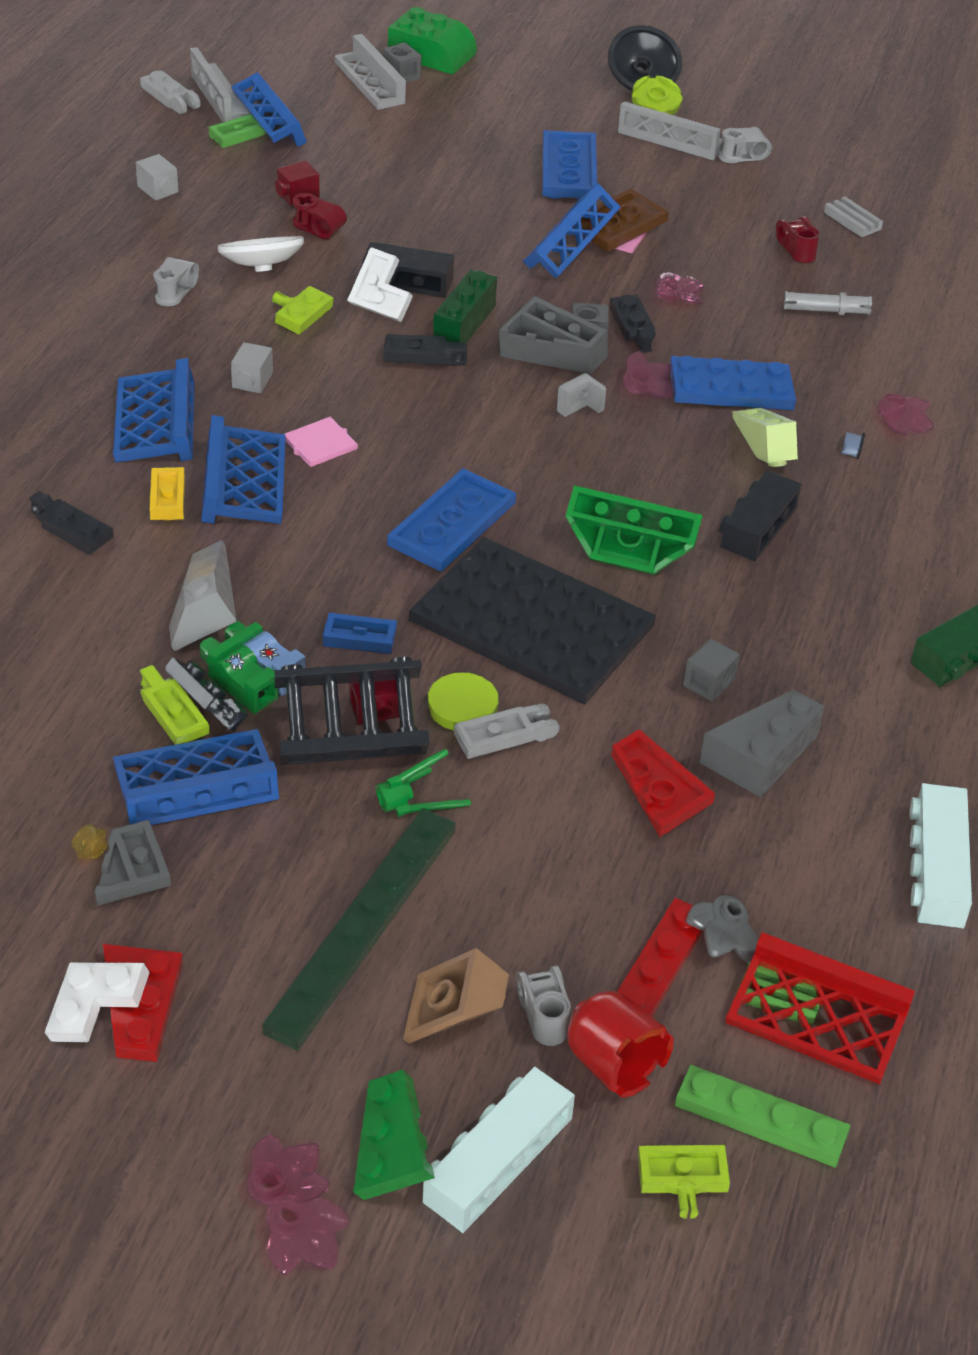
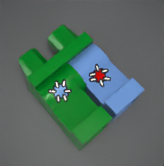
M237 620V622L228 625L225 630L226 641L220 643L215 638L209 637L200 644V657L208 664V677L215 682L218 681L226 691L253 714L276 701L278 694L282 697L287 693L286 688L274 687V670H281V667L290 664L302 665L305 668V656L296 649L289 652L270 633L264 632L263 627L257 622L247 627ZM262 691L264 696L258 699V692Z

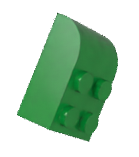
M412 7L388 27V47L405 42L421 55L422 66L454 75L477 53L476 41L470 29L462 22L448 18L444 14H434L420 7Z

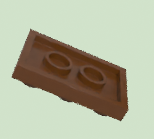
M629 188L612 197L621 208L593 237L591 242L608 253L667 222L668 211L632 188ZM603 202L596 205L597 213H607L610 210ZM581 217L582 230H592L591 218Z

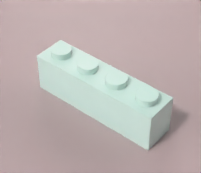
M922 783L918 798L912 797L909 813L910 819L916 822V825L912 826L910 835V847L916 848V854L913 853L910 875L917 877V883H913L911 906H917V922L964 928L972 905L967 789Z
M536 1067L524 1078L517 1077L509 1086L506 1096L497 1105H489L482 1113L479 1123L469 1133L465 1131L458 1136L452 1145L451 1152L441 1162L436 1160L431 1164L435 1178L424 1181L423 1203L464 1233L572 1119L575 1095Z

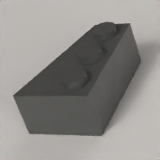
M536 296L499 330L500 355L505 358L591 374L608 357L607 330Z
M792 690L705 732L699 763L761 798L818 737L825 706Z

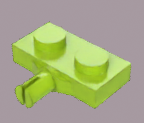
M308 286L299 295L291 298L277 291L272 297V302L283 308L276 313L275 323L300 335L333 307L334 297L312 286Z
M725 1145L639 1146L637 1157L641 1193L677 1194L681 1218L687 1219L688 1210L689 1219L698 1216L695 1194L728 1192L730 1179Z

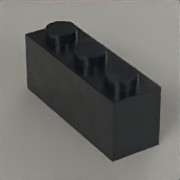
M370 242L362 259V266L371 247L396 256L399 262L389 285L407 292L446 298L453 281L454 254Z
M766 470L759 480L752 482L748 494L738 499L731 515L726 514L719 528V532L722 533L720 547L756 562L797 509L802 484Z

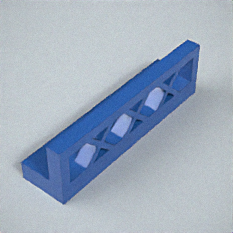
M258 72L231 86L235 96L273 143L286 136H289L297 147L307 143L299 121ZM251 86H253V89H252L251 92H242V91H244V90L250 88ZM255 100H260L262 104L253 103ZM265 112H270V114L272 115V117L263 116ZM275 125L281 126L280 129L273 131Z
M597 183L574 204L527 255L523 262L530 269L540 262L554 278H557L621 207ZM598 199L610 209L607 213H597L596 201ZM581 217L591 218L592 230H582ZM566 234L576 236L577 247H566ZM550 251L560 252L561 264L558 267L547 256Z

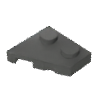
M149 820L111 830L107 843L108 852L104 855L101 866V879L99 886L95 888L97 906L171 886L170 874Z

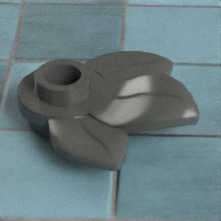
M721 895L713 903L699 902L690 909L686 923L697 929L704 930L705 943L711 958L719 957L735 950L742 960L747 963L751 962L758 940L755 932L747 923V909L739 899L731 895Z

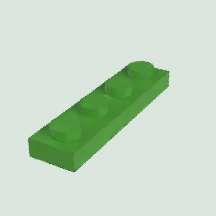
M690 1065L675 1102L676 1107L835 1168L851 1126L850 1124Z

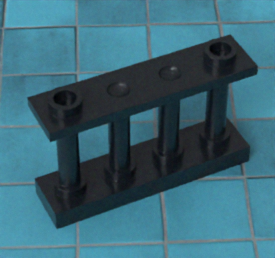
M396 657L391 659L390 662L314 668H303L302 665L290 664L281 667V670H274V687L286 688L290 727V736L287 737V741H280L281 765L427 754L430 745L428 730L419 731V728L415 727L410 679L419 678L421 660L412 661L410 657ZM396 680L400 728L397 729V732L382 733V730L378 729L374 681ZM359 682L364 731L360 733L361 735L346 736V733L342 732L337 684ZM323 685L327 734L324 735V738L309 739V736L305 735L301 687Z

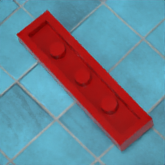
M674 898L617 991L630 998L652 1017L704 931L686 923L687 915L694 905Z

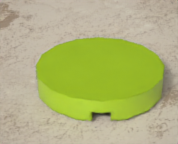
M644 76L636 81L632 90L633 104L670 115L678 112L682 103L681 90L672 80L663 76H656V78Z
M453 673L443 676L432 684L428 692V708L432 719L442 727L453 731L454 725L457 723L498 712L497 690L491 682L482 676L472 673Z

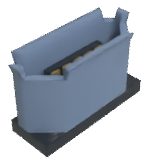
M847 432L841 454L854 456L856 459H859L866 433H862V436Z

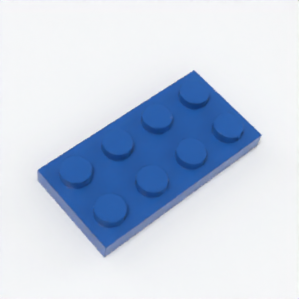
M543 130L542 196L553 199L562 197L580 199L597 184L596 133Z
M671 356L669 368L673 398L676 403L794 410L796 397L789 364Z
M462 468L387 535V546L442 572L516 503V493Z

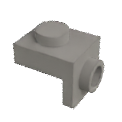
M587 373L564 383L558 389L557 412L566 417L585 406H589L597 413L604 411L606 387Z

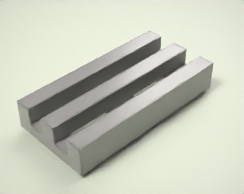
M846 196L841 198V202L835 200L833 205L831 203L825 205L824 213L861 238L882 229V220Z

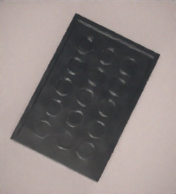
M483 537L409 610V621L584 705L654 627L656 615L486 537Z

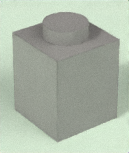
M160 154L135 162L137 186L155 201L178 193L177 168Z
M243 342L231 362L232 388L262 393L273 374L272 348Z

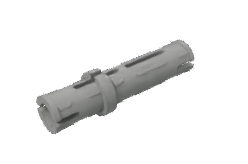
M788 291L784 293L783 310L838 312V315L843 316L845 313L871 314L872 296H846V293L840 292L839 295Z

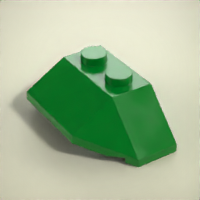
M574 485L565 517L590 560L655 575L694 549L703 515Z

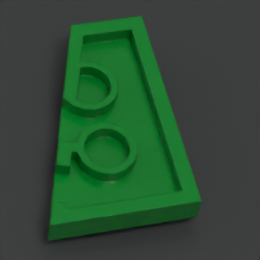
M403 1069L368 1082L353 1190L363 1200L435 1178L433 1167L426 1159L425 1150L428 1149L426 1136L420 1132L418 1123L421 1113L413 1078Z

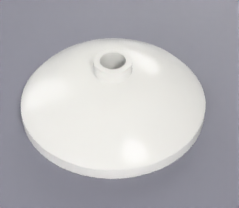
M285 236L229 242L218 245V252L223 257L237 264L255 266L256 272L273 270L272 264L287 260L295 254L304 244V237Z

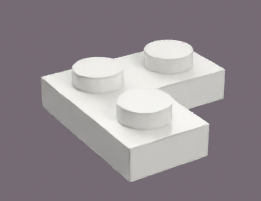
M371 247L347 301L355 306L401 323L413 296L407 291L389 285L399 259L396 256Z
M70 963L45 1030V1034L50 1041L89 1042L100 1007H138L150 973L145 964Z

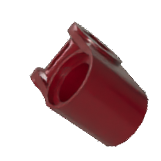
M300 193L293 198V205L296 208L293 226L298 230L306 231L321 239H329L347 221L345 211L337 204L327 202L309 193Z
M803 216L799 217L798 220L789 222L778 220L776 223L777 240L789 252L792 258L801 263H810L816 260L820 232L811 224L809 219Z

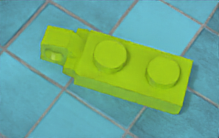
M153 665L140 670L142 675L141 686L143 687L140 691L143 701L175 745L191 742L209 734L208 722L174 678L164 680Z

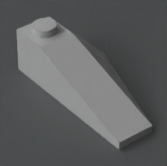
M223 540L192 554L169 624L171 647L174 651L237 622L226 546Z

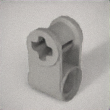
M757 127L727 128L722 132L724 140L718 157L726 163L760 161L769 156L772 145Z
M171 257L166 258L160 268L153 273L158 290L155 295L156 303L167 307L179 304L191 288L195 287L198 281V264Z
M557 965L551 966L549 971L526 975L524 971L518 972L516 974L518 997L521 1006L525 1010L532 1035L539 1043L547 1046L561 1044L567 1038L571 1005L564 988L563 977Z

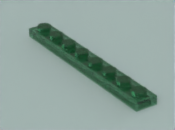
M422 808L262 1024L263 1035L299 1051L454 835L456 822Z

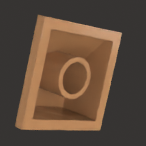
M477 948L419 973L403 1040L409 1044L503 1007L509 974Z

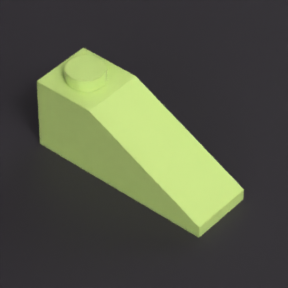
M763 408L732 411L734 421L756 458L767 462L768 466L772 467L784 466L787 464V460L798 459L796 421Z

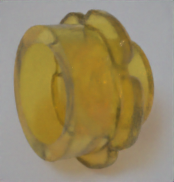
M93 824L82 827L75 834L71 842V847L76 851V856L82 860L88 857L90 859L98 858L107 847L106 830L104 828H97Z

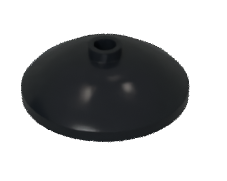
M637 25L620 31L614 37L608 50V65L615 79L625 88L632 91L636 81L644 76H650L649 78L663 76L675 83L681 73L682 56L677 44L665 32L651 26Z

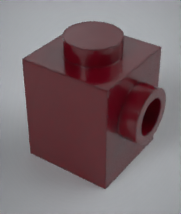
M307 161L277 168L276 192L290 206L293 205L294 196L300 193H309L320 198L319 173Z
M396 680L374 681L378 721L399 718ZM359 682L349 683V702L357 724L362 725Z

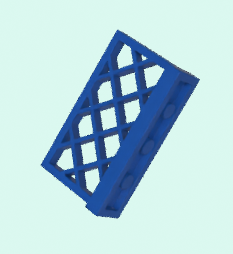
M188 358L176 360V369L118 378L113 449L115 463L175 453L179 454L180 461L193 460L195 381ZM171 381L163 388L157 386L161 382ZM140 386L133 393L126 390L129 387ZM150 391L155 393L148 400L142 398ZM164 398L169 400L163 407L156 405ZM134 403L139 405L132 412L126 410ZM149 410L154 412L147 419L141 417ZM163 418L169 420L163 426L156 424ZM133 422L138 424V426H136L131 431L125 429ZM147 430L153 432L146 439L140 437ZM163 437L170 440V443L155 444ZM131 442L138 444L132 449L123 450Z
M211 415L207 440L201 522L214 524L215 515L281 524L286 434L224 426V417ZM228 438L240 439L245 443L237 446ZM261 444H275L278 447L268 450ZM253 449L259 456L252 458L245 452ZM237 457L243 463L235 466L229 459ZM268 461L275 468L268 471L260 464ZM252 469L258 476L251 479L244 472ZM235 477L242 484L234 487L227 480ZM267 481L274 488L266 491L260 484ZM251 490L257 497L250 500L243 493ZM234 498L241 505H226L224 502ZM266 502L275 511L262 510L258 506Z
M258 729L113 757L114 768L126 806L129 825L149 820L150 825L279 799L277 769L274 762H270ZM254 744L247 752L236 748L241 745ZM210 751L216 753L211 759L200 756L201 753ZM226 757L238 760L233 766L222 763ZM174 758L180 760L175 766L163 763L165 760ZM190 764L202 767L197 773L185 770ZM133 766L143 767L138 773L124 769ZM154 771L165 774L160 780L148 777Z

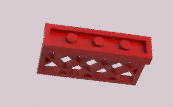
M762 932L756 944L753 958L728 1011L725 1023L880 1085L903 1025L910 1012L915 991ZM759 965L775 971L780 983L760 989L755 979ZM803 982L813 986L818 998L799 1004L791 988ZM751 985L754 992L746 994ZM784 988L788 994L789 1002L794 1006L772 1013L763 994L770 996L776 990ZM759 996L760 1006L765 1016L751 1020L738 1015L742 1005L750 1003L753 997ZM840 999L851 1002L856 1013L837 1019L829 1003ZM817 1004H820L830 1022L811 1028L802 1009L811 1010ZM794 1011H797V1018L804 1031L794 1035L782 1032L777 1021L791 1017ZM882 1014L896 1021L893 1029L876 1034L868 1018ZM861 1021L868 1038L850 1044L842 1027ZM834 1030L843 1046L829 1051L820 1047L815 1036ZM888 1040L884 1049L881 1042ZM873 1045L880 1058L877 1069L860 1063L854 1052Z

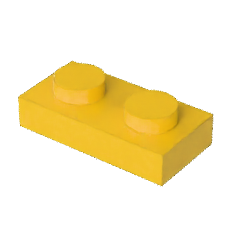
M184 467L152 468L150 520L184 519Z

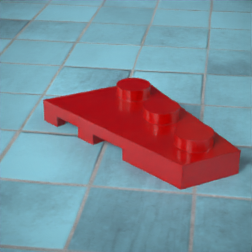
M640 729L612 745L611 756L659 837H662L714 803L715 792Z
M103 944L105 963H144L150 972L138 1007H110L116 1058L157 1062L183 965L182 952Z

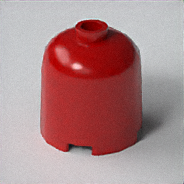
M615 991L599 992L580 1002L573 1012L567 1030L568 1045L576 1058L609 1091L615 1092L621 1098L634 1096L647 1088L651 1082L646 1077L653 1072L657 1064L664 1068L673 1051L674 1038L667 1032L665 1026L630 998Z

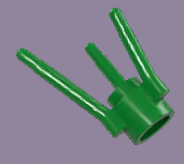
M443 749L399 775L388 778L386 782L375 785L376 795L383 811L387 813L395 810L398 817L412 812L467 807L472 802L470 799L408 805V801L413 799L410 784L430 774L432 769L429 766L449 754L447 749Z

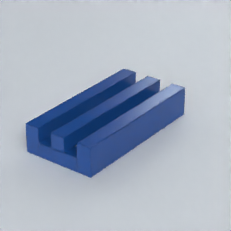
M329 613L323 633V646L392 654L397 632V620Z

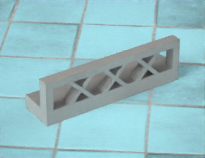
M363 34L354 35L353 52L335 55L337 66L377 110L405 104L406 80Z
M197 47L190 48L192 78L221 121L226 122L249 115L248 110L235 96L230 83L216 63L208 64Z
M625 101L621 104L618 133L711 160H715L722 149L724 139L719 138V128Z

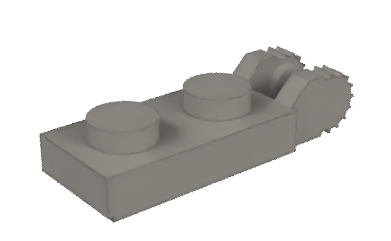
M162 70L154 71L150 75L140 78L141 88L169 109L172 108L178 112V114L185 113L187 105L192 107V109L201 106L200 99L193 90L186 89Z
M542 703L524 708L520 706L457 723L454 725V735L467 759L535 740L542 742L546 739L554 738L559 732L560 726L555 719H548L551 711L546 704Z

